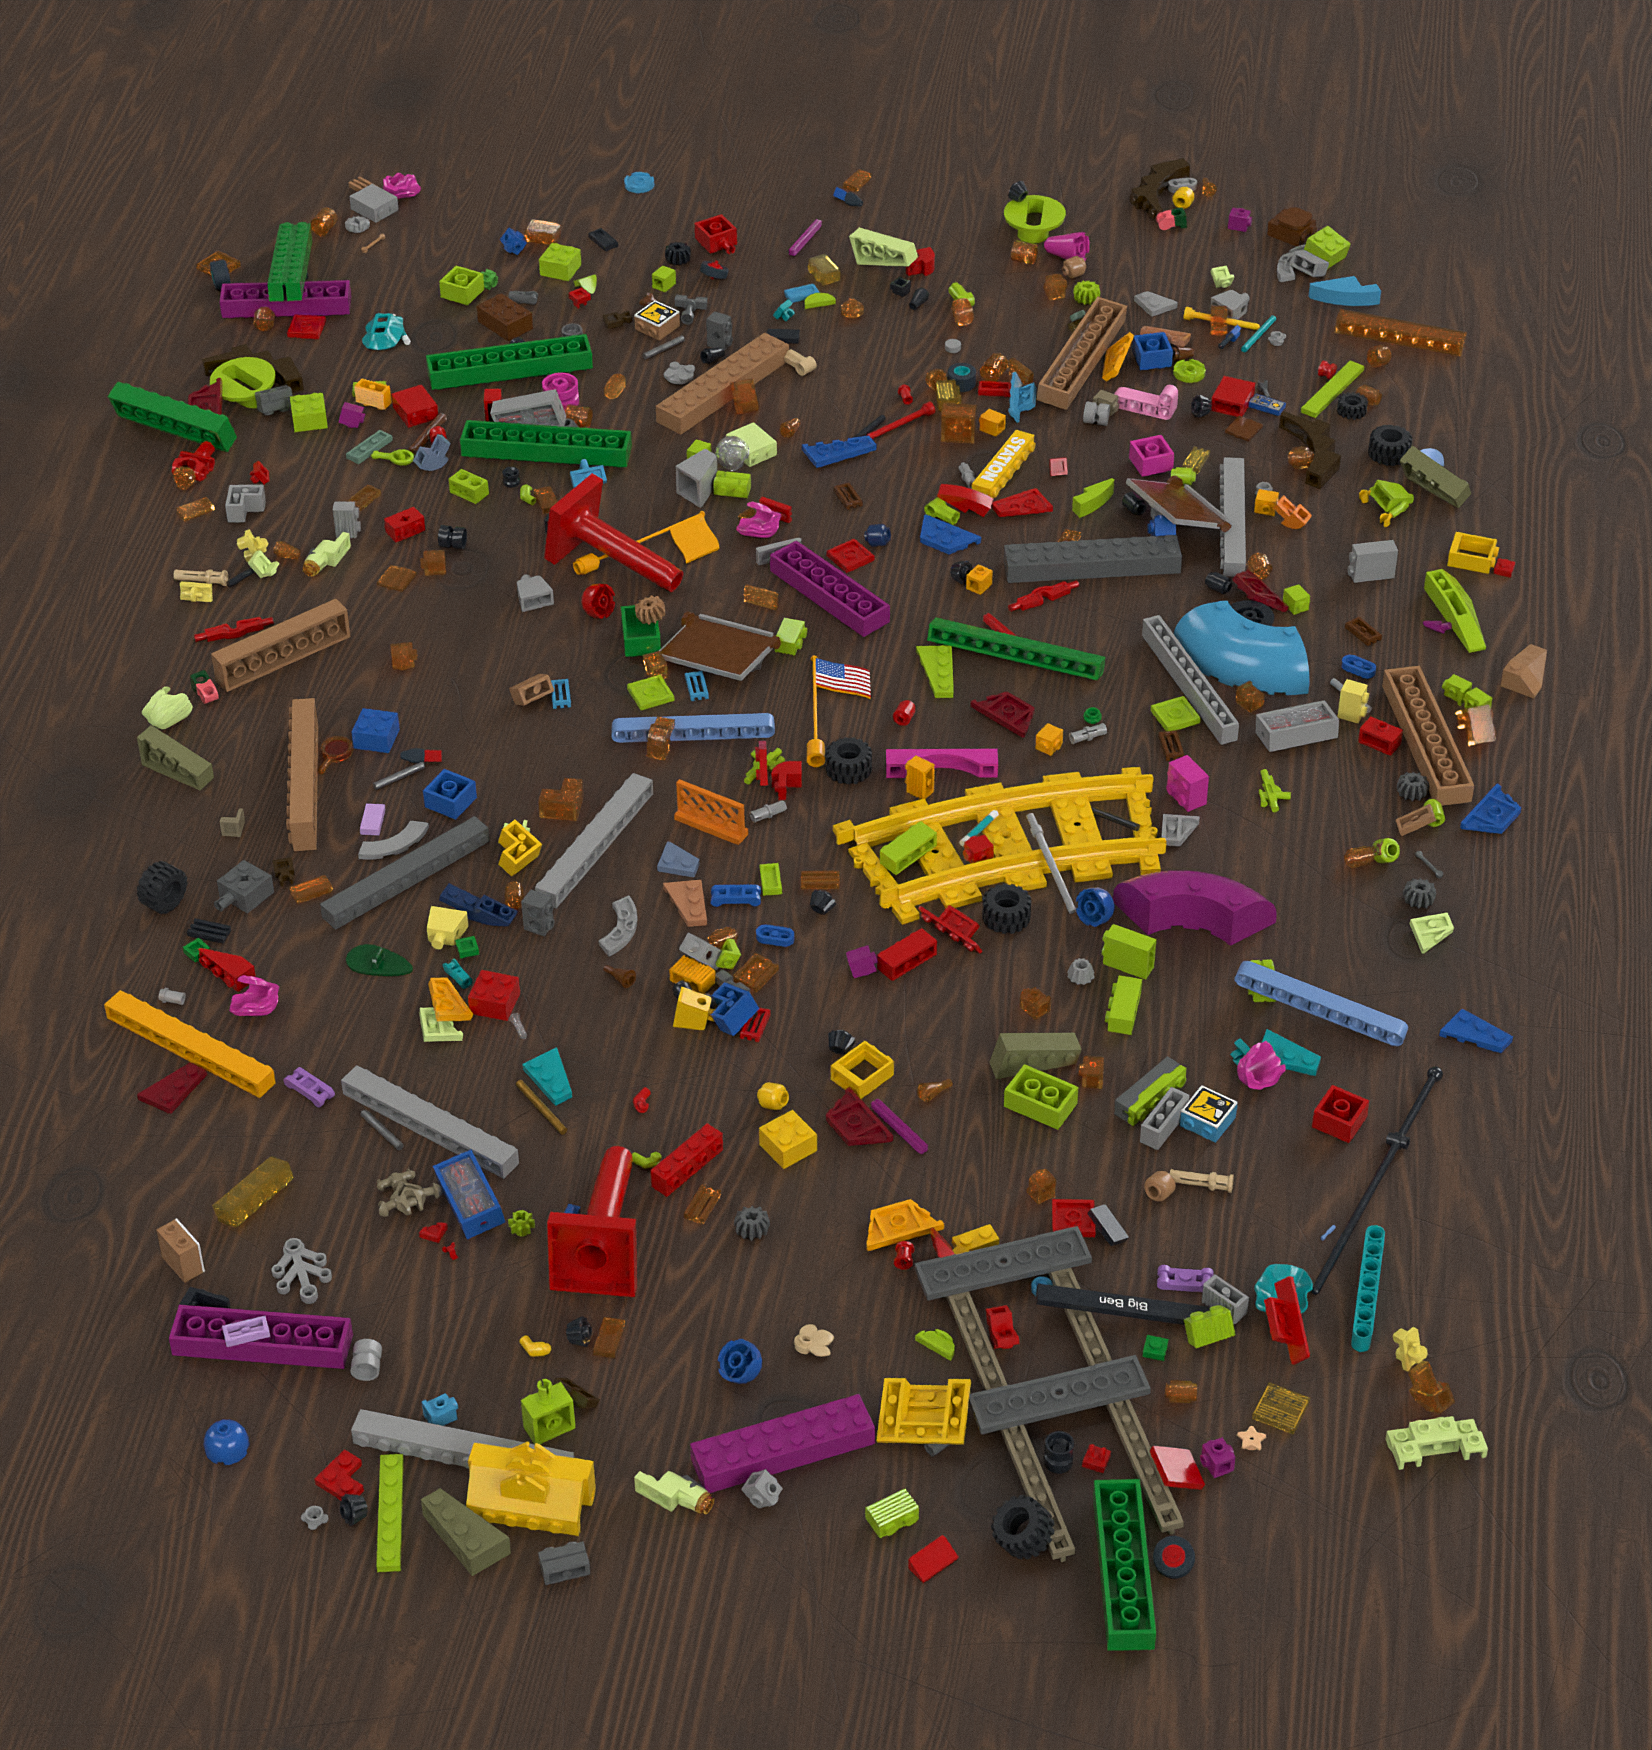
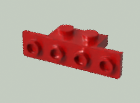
M948 905L939 918L922 906H919L918 910L922 914L920 917L925 922L934 923L940 932L944 933L946 931L955 942L961 941L964 943L963 946L970 952L975 950L981 954L982 950L979 945L970 939L980 927L977 922L951 905Z
M1288 1276L1274 1283L1277 1298L1269 1297L1264 1300L1272 1340L1287 1344L1291 1364L1295 1365L1309 1358L1310 1352L1294 1278Z

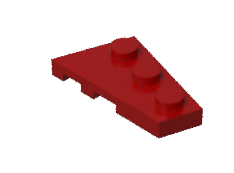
M1036 488L992 502L991 508L999 517L1053 512V506Z

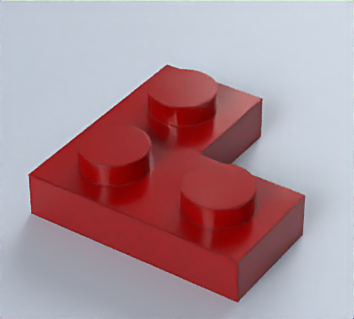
M759 741V747H755L756 762H759L760 769H756V780H760V786L768 785L766 741Z
M344 1449L314 1479L315 1484L339 1500L345 1494L360 1496L364 1492V1487L352 1479L351 1476L362 1466V1460Z

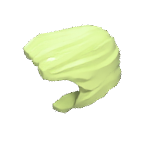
M163 687L151 697L142 710V715L150 724L157 728H169L187 718L191 713L193 706L186 694L168 695L170 687Z

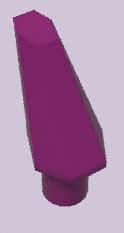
M1423 621V625L1426 628L1442 634L1452 628L1450 622Z

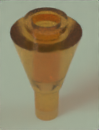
M1204 178L1202 194L1206 197H1212L1216 194L1217 187L1208 178Z
M951 1079L942 1082L920 1083L917 1090L918 1097L924 1102H929L944 1089L952 1087L953 1083Z

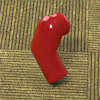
M646 1087L642 1088L632 1101L635 1110L639 1113H645L649 1107L646 1099L651 1095V1092Z

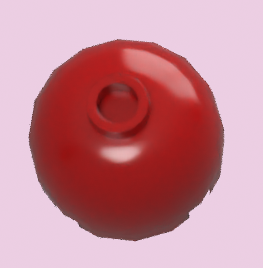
M593 584L587 587L581 599L584 612L593 618L603 619L604 617H609L615 607L613 589L607 584Z

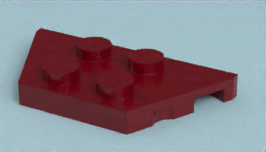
M217 378L215 379L217 382L212 385H205L200 390L189 394L188 405H196L200 409L211 410L219 415L222 414V379Z
M1247 569L1246 572L1237 573L1234 576L1233 581L1237 584V588L1244 591L1250 600L1263 603L1282 612H1286L1289 608L1251 569Z
M1009 692L987 696L986 700L980 702L974 699L970 704V707L1022 738L1026 736L1035 713V707Z
M850 1087L845 1090V1095L835 1102V1106L826 1114L828 1124L848 1146L893 1141L892 1133Z

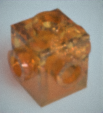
M1061 273L1046 276L1043 288L1050 301L1065 298L1067 281L1062 277Z

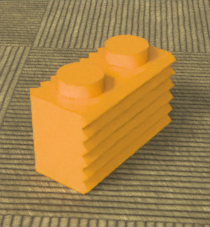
M360 379L354 386L356 402L362 403L364 406H373L379 410H386L392 403L389 385Z
M917 755L907 761L905 765V770H907L905 778L907 793L913 794V796L919 797V799H926L934 792L935 764Z
M683 955L669 969L670 981L677 983L684 980L690 984L695 992L706 994L713 984L715 985V970L708 965H702L694 958Z

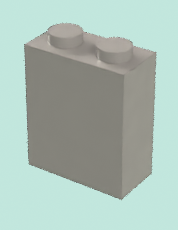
M374 184L350 196L351 209L375 223L398 211L397 197Z
M1394 541L1352 544V552L1349 553L1350 565L1347 570L1354 583L1395 578L1398 549Z

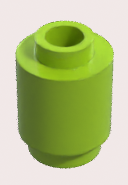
M1176 467V469L1171 470V477L1178 476L1182 479L1183 485H1192V482L1196 480V472H1193V468Z
M1430 799L1425 802L1424 806L1431 804L1436 821L1428 825L1437 827L1444 823L1445 816L1441 803L1436 799Z

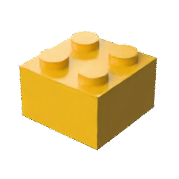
M791 1110L759 1127V1145L785 1169L817 1151V1134Z

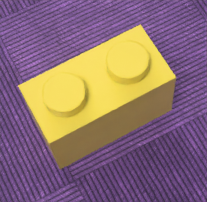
M1348 679L1345 681L1340 693L1338 718L1359 723L1361 718L1366 716L1367 707L1365 704L1369 698V693H1367L1368 685Z

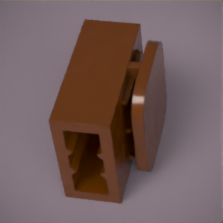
M1297 207L1284 208L1268 222L1267 235L1298 247L1306 243L1307 239L1316 233V220L1312 219L1313 215L1308 211Z

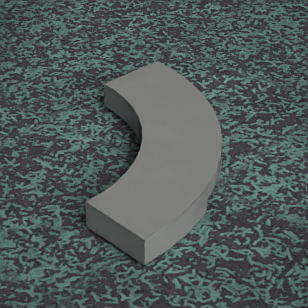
M1305 245L1291 249L1289 253L1283 254L1279 259L1277 277L1280 282L1295 280L1294 267L1290 263L1294 252L1304 250Z
M410 821L403 831L389 839L375 842L363 841L358 853L359 859H382L386 855L400 854L424 837L429 824L426 822Z
M630 896L612 903L618 917L617 926L607 936L599 940V946L608 956L617 953L625 947L636 931L637 910Z

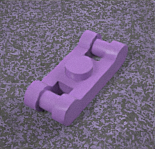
M301 1067L294 1070L293 1075H288L283 1079L284 1084L288 1088L295 1089L311 1100L318 1108L325 1103L326 1099H331L335 1096L331 1087Z
M1160 1265L1157 1273L1159 1276L1157 1287L1163 1290L1203 1292V1284L1213 1276L1214 1272L1210 1268L1192 1270Z

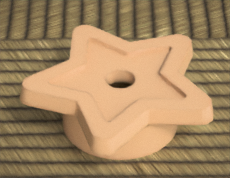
M1250 1426L1246 1432L1237 1433V1436L1242 1440V1449L1261 1450V1441L1266 1438V1434L1258 1433L1253 1426Z

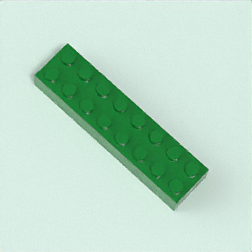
M117 382L107 396L119 417L200 444L208 441L215 449L224 452L229 451L237 438L227 416L213 413L211 410L200 409L196 405H188L183 401L173 400L168 396L158 395L156 392L145 391L141 387L136 388L128 383Z
M1140 1479L1094 1480L1093 1503L1107 1651L1155 1650L1156 1626Z

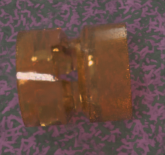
M322 208L310 222L312 231L319 236H325L337 223V214L330 208Z
M1016 240L1012 247L1011 260L1017 262L1023 260L1025 263L1033 265L1037 258L1038 245L1032 243L1026 245L1025 242Z
M992 354L980 368L981 377L985 381H998L1009 366L1008 360L1002 354Z
M573 404L566 406V419H572L579 428L590 427L593 417L592 408L584 406L579 408L578 405Z

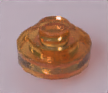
M850 299L841 305V314L844 317L854 319L862 316L864 313V305L855 299Z

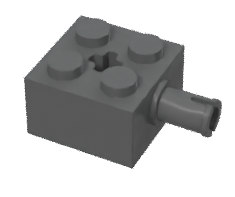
M243 860L217 880L220 898L214 901V906L222 912L232 904L248 914L274 893L272 875Z

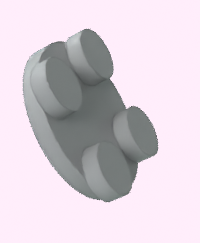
M671 362L670 367L664 372V378L673 384L688 383L694 377L695 367L693 365L685 366L679 365L678 362Z

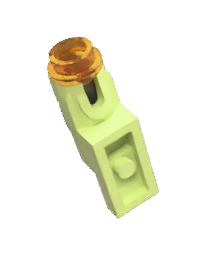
M342 532L335 542L323 540L316 548L311 549L303 564L304 573L312 577L317 575L326 565L335 567L351 547L349 533Z
M639 1471L634 1477L636 1492L671 1512L679 1504L699 1514H707L714 1505V1498L711 1497V1494L688 1475L679 1476L668 1471L659 1481H656L653 1476Z

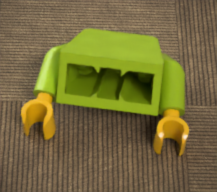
M1377 480L1375 485L1369 488V491L1361 490L1359 493V499H1361L1362 503L1369 502V496L1371 495L1385 512H1389V514L1383 513L1380 516V523L1384 521V527L1390 525L1392 517L1395 518L1400 513L1406 511L1409 504L1414 500L1413 494H1409L1400 484Z

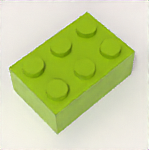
M1025 1064L1004 1091V1107L1057 1130L1078 1102L1077 1086Z

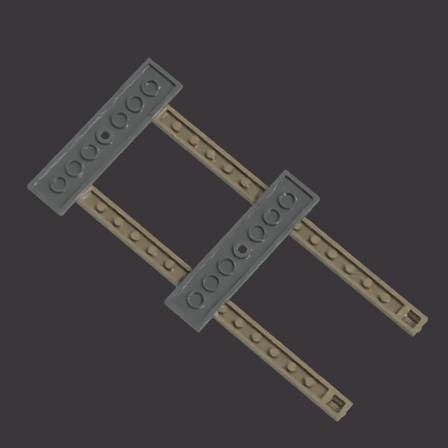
M1078 1226L915 1263V1271L927 1301L942 1297L947 1298L984 1391L969 1394V1406L981 1434L1001 1431L1026 1495L1037 1500L1052 1515L1051 1519L1054 1520L1055 1524L1052 1528L1055 1532L1054 1535H1051L1052 1541L1050 1544L1047 1543V1547L1052 1559L1059 1558L1061 1562L1066 1561V1556L1075 1554V1547L1024 1424L1106 1405L1137 1478L1140 1479L1141 1487L1161 1533L1168 1531L1169 1535H1173L1174 1530L1183 1528L1184 1524L1169 1487L1164 1485L1149 1452L1151 1447L1130 1402L1132 1398L1148 1395L1151 1392L1149 1383L1136 1355L1112 1360L1091 1312L1064 1308L1089 1367L1007 1385L969 1293L972 1290L1049 1273L1054 1286L1080 1289L1072 1267L1089 1264L1092 1262V1257ZM1055 1392H1061L1063 1394L1057 1395Z

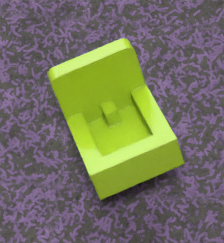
M727 938L715 964L720 968L733 969L741 954L734 939Z

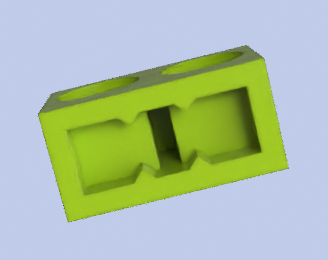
M463 469L449 478L450 493L474 504H477L489 494L488 480Z

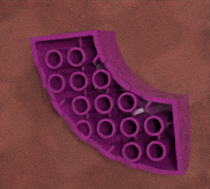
M1187 870L1154 872L1119 883L1113 892L1114 904L1147 935L1171 929V926L1183 925V928L1207 929L1211 931L1212 935L1222 939L1231 946L1276 923V908L1264 896L1237 881L1211 873Z

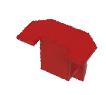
M455 1242L451 1243L448 1247H442L443 1252H449L452 1260L459 1258L454 1249Z

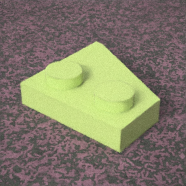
M1448 913L1414 918L1409 923L1422 953L1430 950L1453 933L1454 930Z
M434 1007L420 1008L419 1015L424 1042L462 1041L463 1033L453 1027V1021H437Z

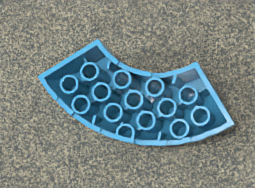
M1228 601L1200 605L1185 614L1176 625L1174 636L1203 674L1209 677L1212 675L1225 685L1231 687L1237 685L1243 687L1245 691L1254 693L1260 690L1266 691L1270 695H1274L1275 692H1285V695L1308 694V659L1303 641L1295 626L1274 627L1253 622L1238 614Z

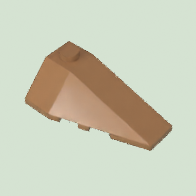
M1530 644L1512 658L1503 669L1501 687L1535 698L1542 688L1547 650Z

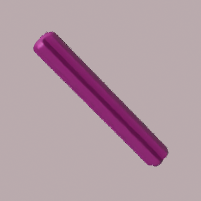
M815 219L789 248L788 254L796 256L820 229L822 221Z
M880 1099L871 1102V1108L919 1154L927 1152L928 1144Z

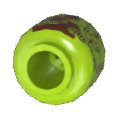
M1384 838L1373 843L1371 853L1374 860L1378 863H1391L1398 858L1400 848L1394 839Z

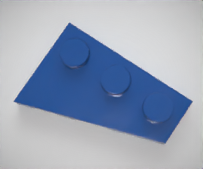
M1461 1009L1439 1033L1441 1037L1446 1038L1448 1035L1457 1038L1459 1042L1464 1043L1466 1040L1476 1043L1477 1047L1502 1053L1513 1040V1036L1464 1009Z

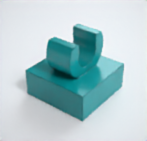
M789 299L778 307L773 316L776 319L782 316L783 320L787 321L795 313L790 309L793 303Z
M1241 1038L1234 1042L1237 1050L1230 1054L1237 1066L1239 1061L1250 1050Z

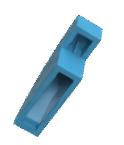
M1355 276L1310 283L1309 298L1313 300L1346 306L1380 304L1381 290L1377 284L1361 286Z

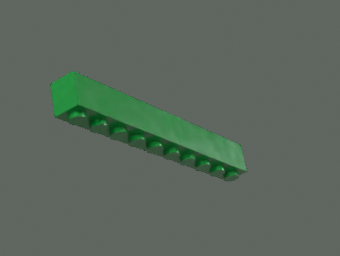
M937 617L929 624L927 641L1093 680H1098L1104 672L1106 659L1104 656Z

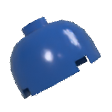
M1102 888L1084 889L1076 898V902H1078L1076 912L1085 925L1100 926L1109 921L1114 913V900L1108 891Z
M744 1339L727 1342L718 1356V1361L720 1362L719 1373L724 1379L732 1383L746 1384L754 1380L762 1368L760 1351L754 1344Z
M230 1419L215 1422L209 1427L204 1436L206 1456L216 1464L217 1462H224V1465H231L240 1461L247 1454L250 1444L245 1428L238 1422Z

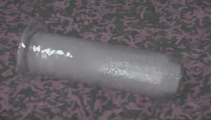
M514 1013L509 1017V1021L513 1023L519 1037L525 1039L527 1033L520 1021V1014Z

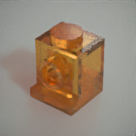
M660 651L643 655V666L649 677L661 675L663 679L668 677L667 662Z
M1248 681L1236 689L1235 702L1248 712L1259 709L1264 705L1265 694L1254 687L1252 681Z
M1036 987L1032 989L1026 988L1020 995V1007L1036 1020L1050 1012L1051 997L1049 995L1046 996Z
M1047 1169L1037 1170L1036 1173L1029 1177V1187L1026 1188V1192L1037 1204L1055 1196L1056 1179Z

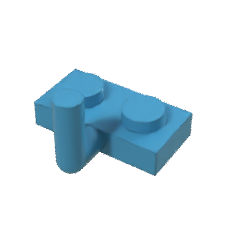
M582 459L579 470L570 472L573 488L592 473L603 479V484L607 483L603 465L589 468L587 460Z

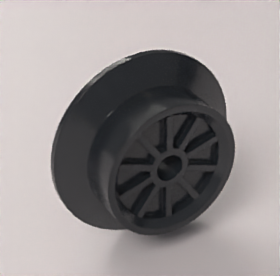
M1244 600L1230 605L1238 614L1248 620L1267 626H1272L1274 623L1273 611L1263 603Z

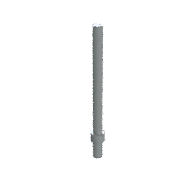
M1030 813L1026 816L1031 826L1030 831L1033 837H1036L1069 913H1075L1076 908L1044 839L1043 829L1041 825H1038L1034 814Z

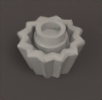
M1084 958L1074 960L1067 971V977L1077 985L1091 983V980L1095 978V972L1091 963Z

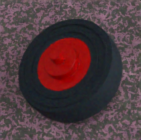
M703 261L700 267V271L710 276V279H725L729 271L725 266L718 264V261Z
M1168 1536L1156 1545L1153 1552V1561L1155 1567L1162 1575L1176 1579L1187 1575L1192 1570L1195 1563V1553L1193 1547L1186 1539L1179 1536Z

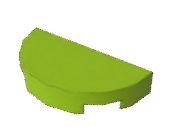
M814 293L805 299V309L836 304V299L827 293Z
M935 1329V1331L927 1332L923 1330L915 1335L917 1342L950 1361L953 1358L955 1345L948 1333Z

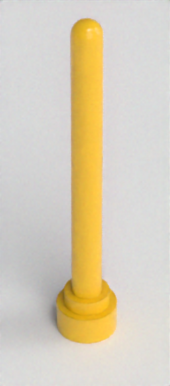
M1186 307L1183 319L1185 320L1197 318L1227 325H1239L1240 327L1253 330L1260 328V325L1256 323L1195 312L1191 307Z

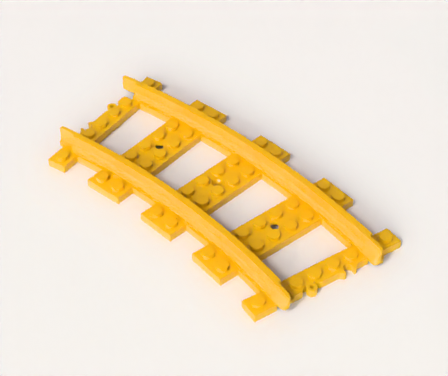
M1140 767L1122 768L1121 774L1083 778H1081L1079 772L1043 776L1042 783L1005 789L1001 783L965 789L964 797L930 805L927 804L925 799H920L890 807L889 816L854 826L850 820L833 825V832L837 836V845L855 840L857 846L848 849V852L854 859V867L856 869L863 867V872L870 881V887L878 886L875 888V893L880 895V906L885 909L892 907V912L902 925L920 919V913L914 906L939 898L945 909L948 905L957 908L982 901L979 887L1005 882L1007 885L1015 884L1016 887L1020 886L1026 891L1047 887L1044 874L1051 873L1041 849L1032 851L1015 814L1017 811L1051 806L1063 846L1050 847L1049 850L1058 870H1071L1075 883L1112 878L1113 872L1110 865L1139 863L1141 875L1160 872L1158 854L1166 852L1167 842L1166 838H1156L1158 830L1156 827H1151L1150 815L1152 808L1150 807V800L1146 798V793H1150L1153 790V775H1142ZM1126 799L1130 820L1140 824L1139 830H1133L1134 838L1102 841L1089 802ZM996 810L999 815L982 830L983 835L985 834L994 845V858L964 865L942 827L975 819L979 824L990 812ZM922 821L937 832V846L932 850H938L939 852L932 853V850H930L917 860L926 876L898 885L888 870L880 864L879 858L870 847L895 840L897 836L902 835L911 826ZM1074 823H1080L1081 825L1075 826Z

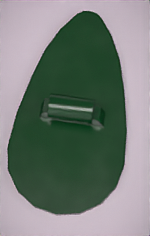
M359 945L351 949L346 957L347 966L352 971L360 974L401 976L410 974L413 971V966L404 957L376 945Z

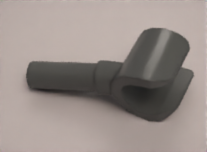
M1264 379V383H1261L1258 380V391H1263L1265 396L1270 398L1267 391L1268 381Z

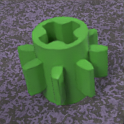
M489 269L481 272L483 273L485 289L490 290L491 287L497 285L498 277L496 272Z

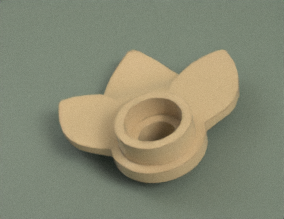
M809 1324L803 1326L800 1329L799 1335L795 1337V1349L802 1354L811 1352L815 1356H829L831 1353L826 1346L833 1342L834 1336L826 1330H817L815 1325Z

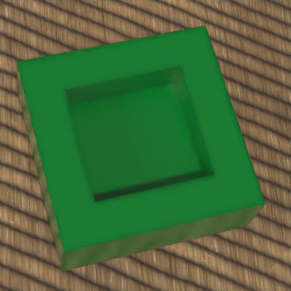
M475 936L455 940L460 959L479 955Z
M197 938L185 945L183 952L196 963L200 958L198 949H211L201 939Z
M1147 1335L1142 1357L1164 1361L1169 1339Z

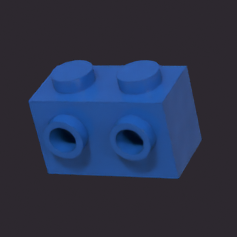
M1164 515L1154 516V519L1150 520V524L1147 525V531L1151 536L1176 535V524H1173Z

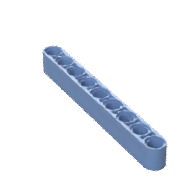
M768 713L617 718L612 722V739L619 743L768 738L775 733L774 717Z
M1251 961L1242 962L1235 976V982L1241 987L1392 1046L1402 1045L1408 1031V1025L1400 1019Z

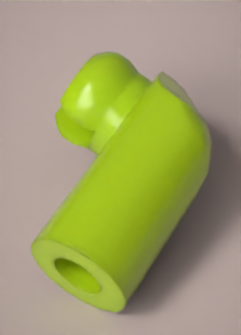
M527 484L523 485L520 488L521 500L534 505L536 498L530 495L532 487Z
M636 1152L632 1154V1162L644 1169L655 1167L662 1159V1155L658 1152L651 1153V1157L648 1158Z

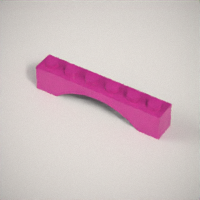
M886 749V778H906L907 770H905V765L915 755L935 764V768L963 770L977 777H998L997 749Z

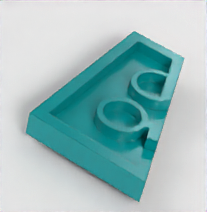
M1268 1029L1266 1030L1262 1042L1267 1041L1270 1043L1276 1056L1281 1060L1280 1065H1285L1288 1070L1316 1076L1321 1061L1319 1055Z
M557 1047L522 1064L525 1073L555 1106L572 1098V1091Z

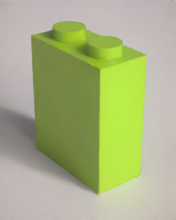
M1113 924L1109 931L1106 930L1103 935L1104 947L1101 953L1103 955V964L1146 980L1154 968L1156 939Z

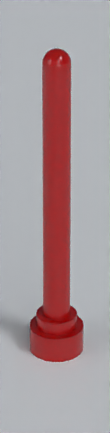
M929 401L923 404L920 410L873 431L867 436L874 439L923 415L935 414V407Z

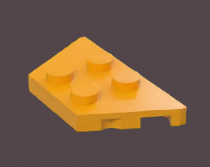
M911 1199L871 1210L867 1251L930 1234V1228L933 1227L936 1231L944 1230V1223L941 1220L936 1221L930 1217V1212L920 1208Z

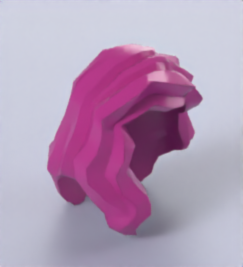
M396 173L393 177L386 176V179H383V190L396 196L397 199L410 198L421 190L414 174H407L405 176L401 173Z
M749 502L747 506L755 508L757 511L756 515L750 519H741L736 530L744 536L772 537L779 528L781 514L772 511L760 503Z
M240 976L238 981L248 983L250 986L243 994L232 996L229 1011L237 1016H263L272 1013L278 1004L279 986L261 978Z
M1264 1041L1253 1045L1239 1061L1237 1073L1240 1081L1246 1086L1261 1090L1276 1084L1280 1076L1285 1072L1286 1067L1285 1065H1280L1281 1060L1276 1056L1270 1043Z

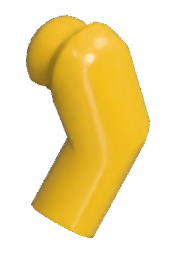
M527 1335L523 1336L519 1341L526 1352L532 1357L548 1355L551 1351L550 1344L532 1342Z

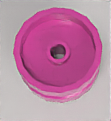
M554 373L544 378L542 381L543 392L556 389L565 412L571 411L578 406V380L575 376L568 373Z

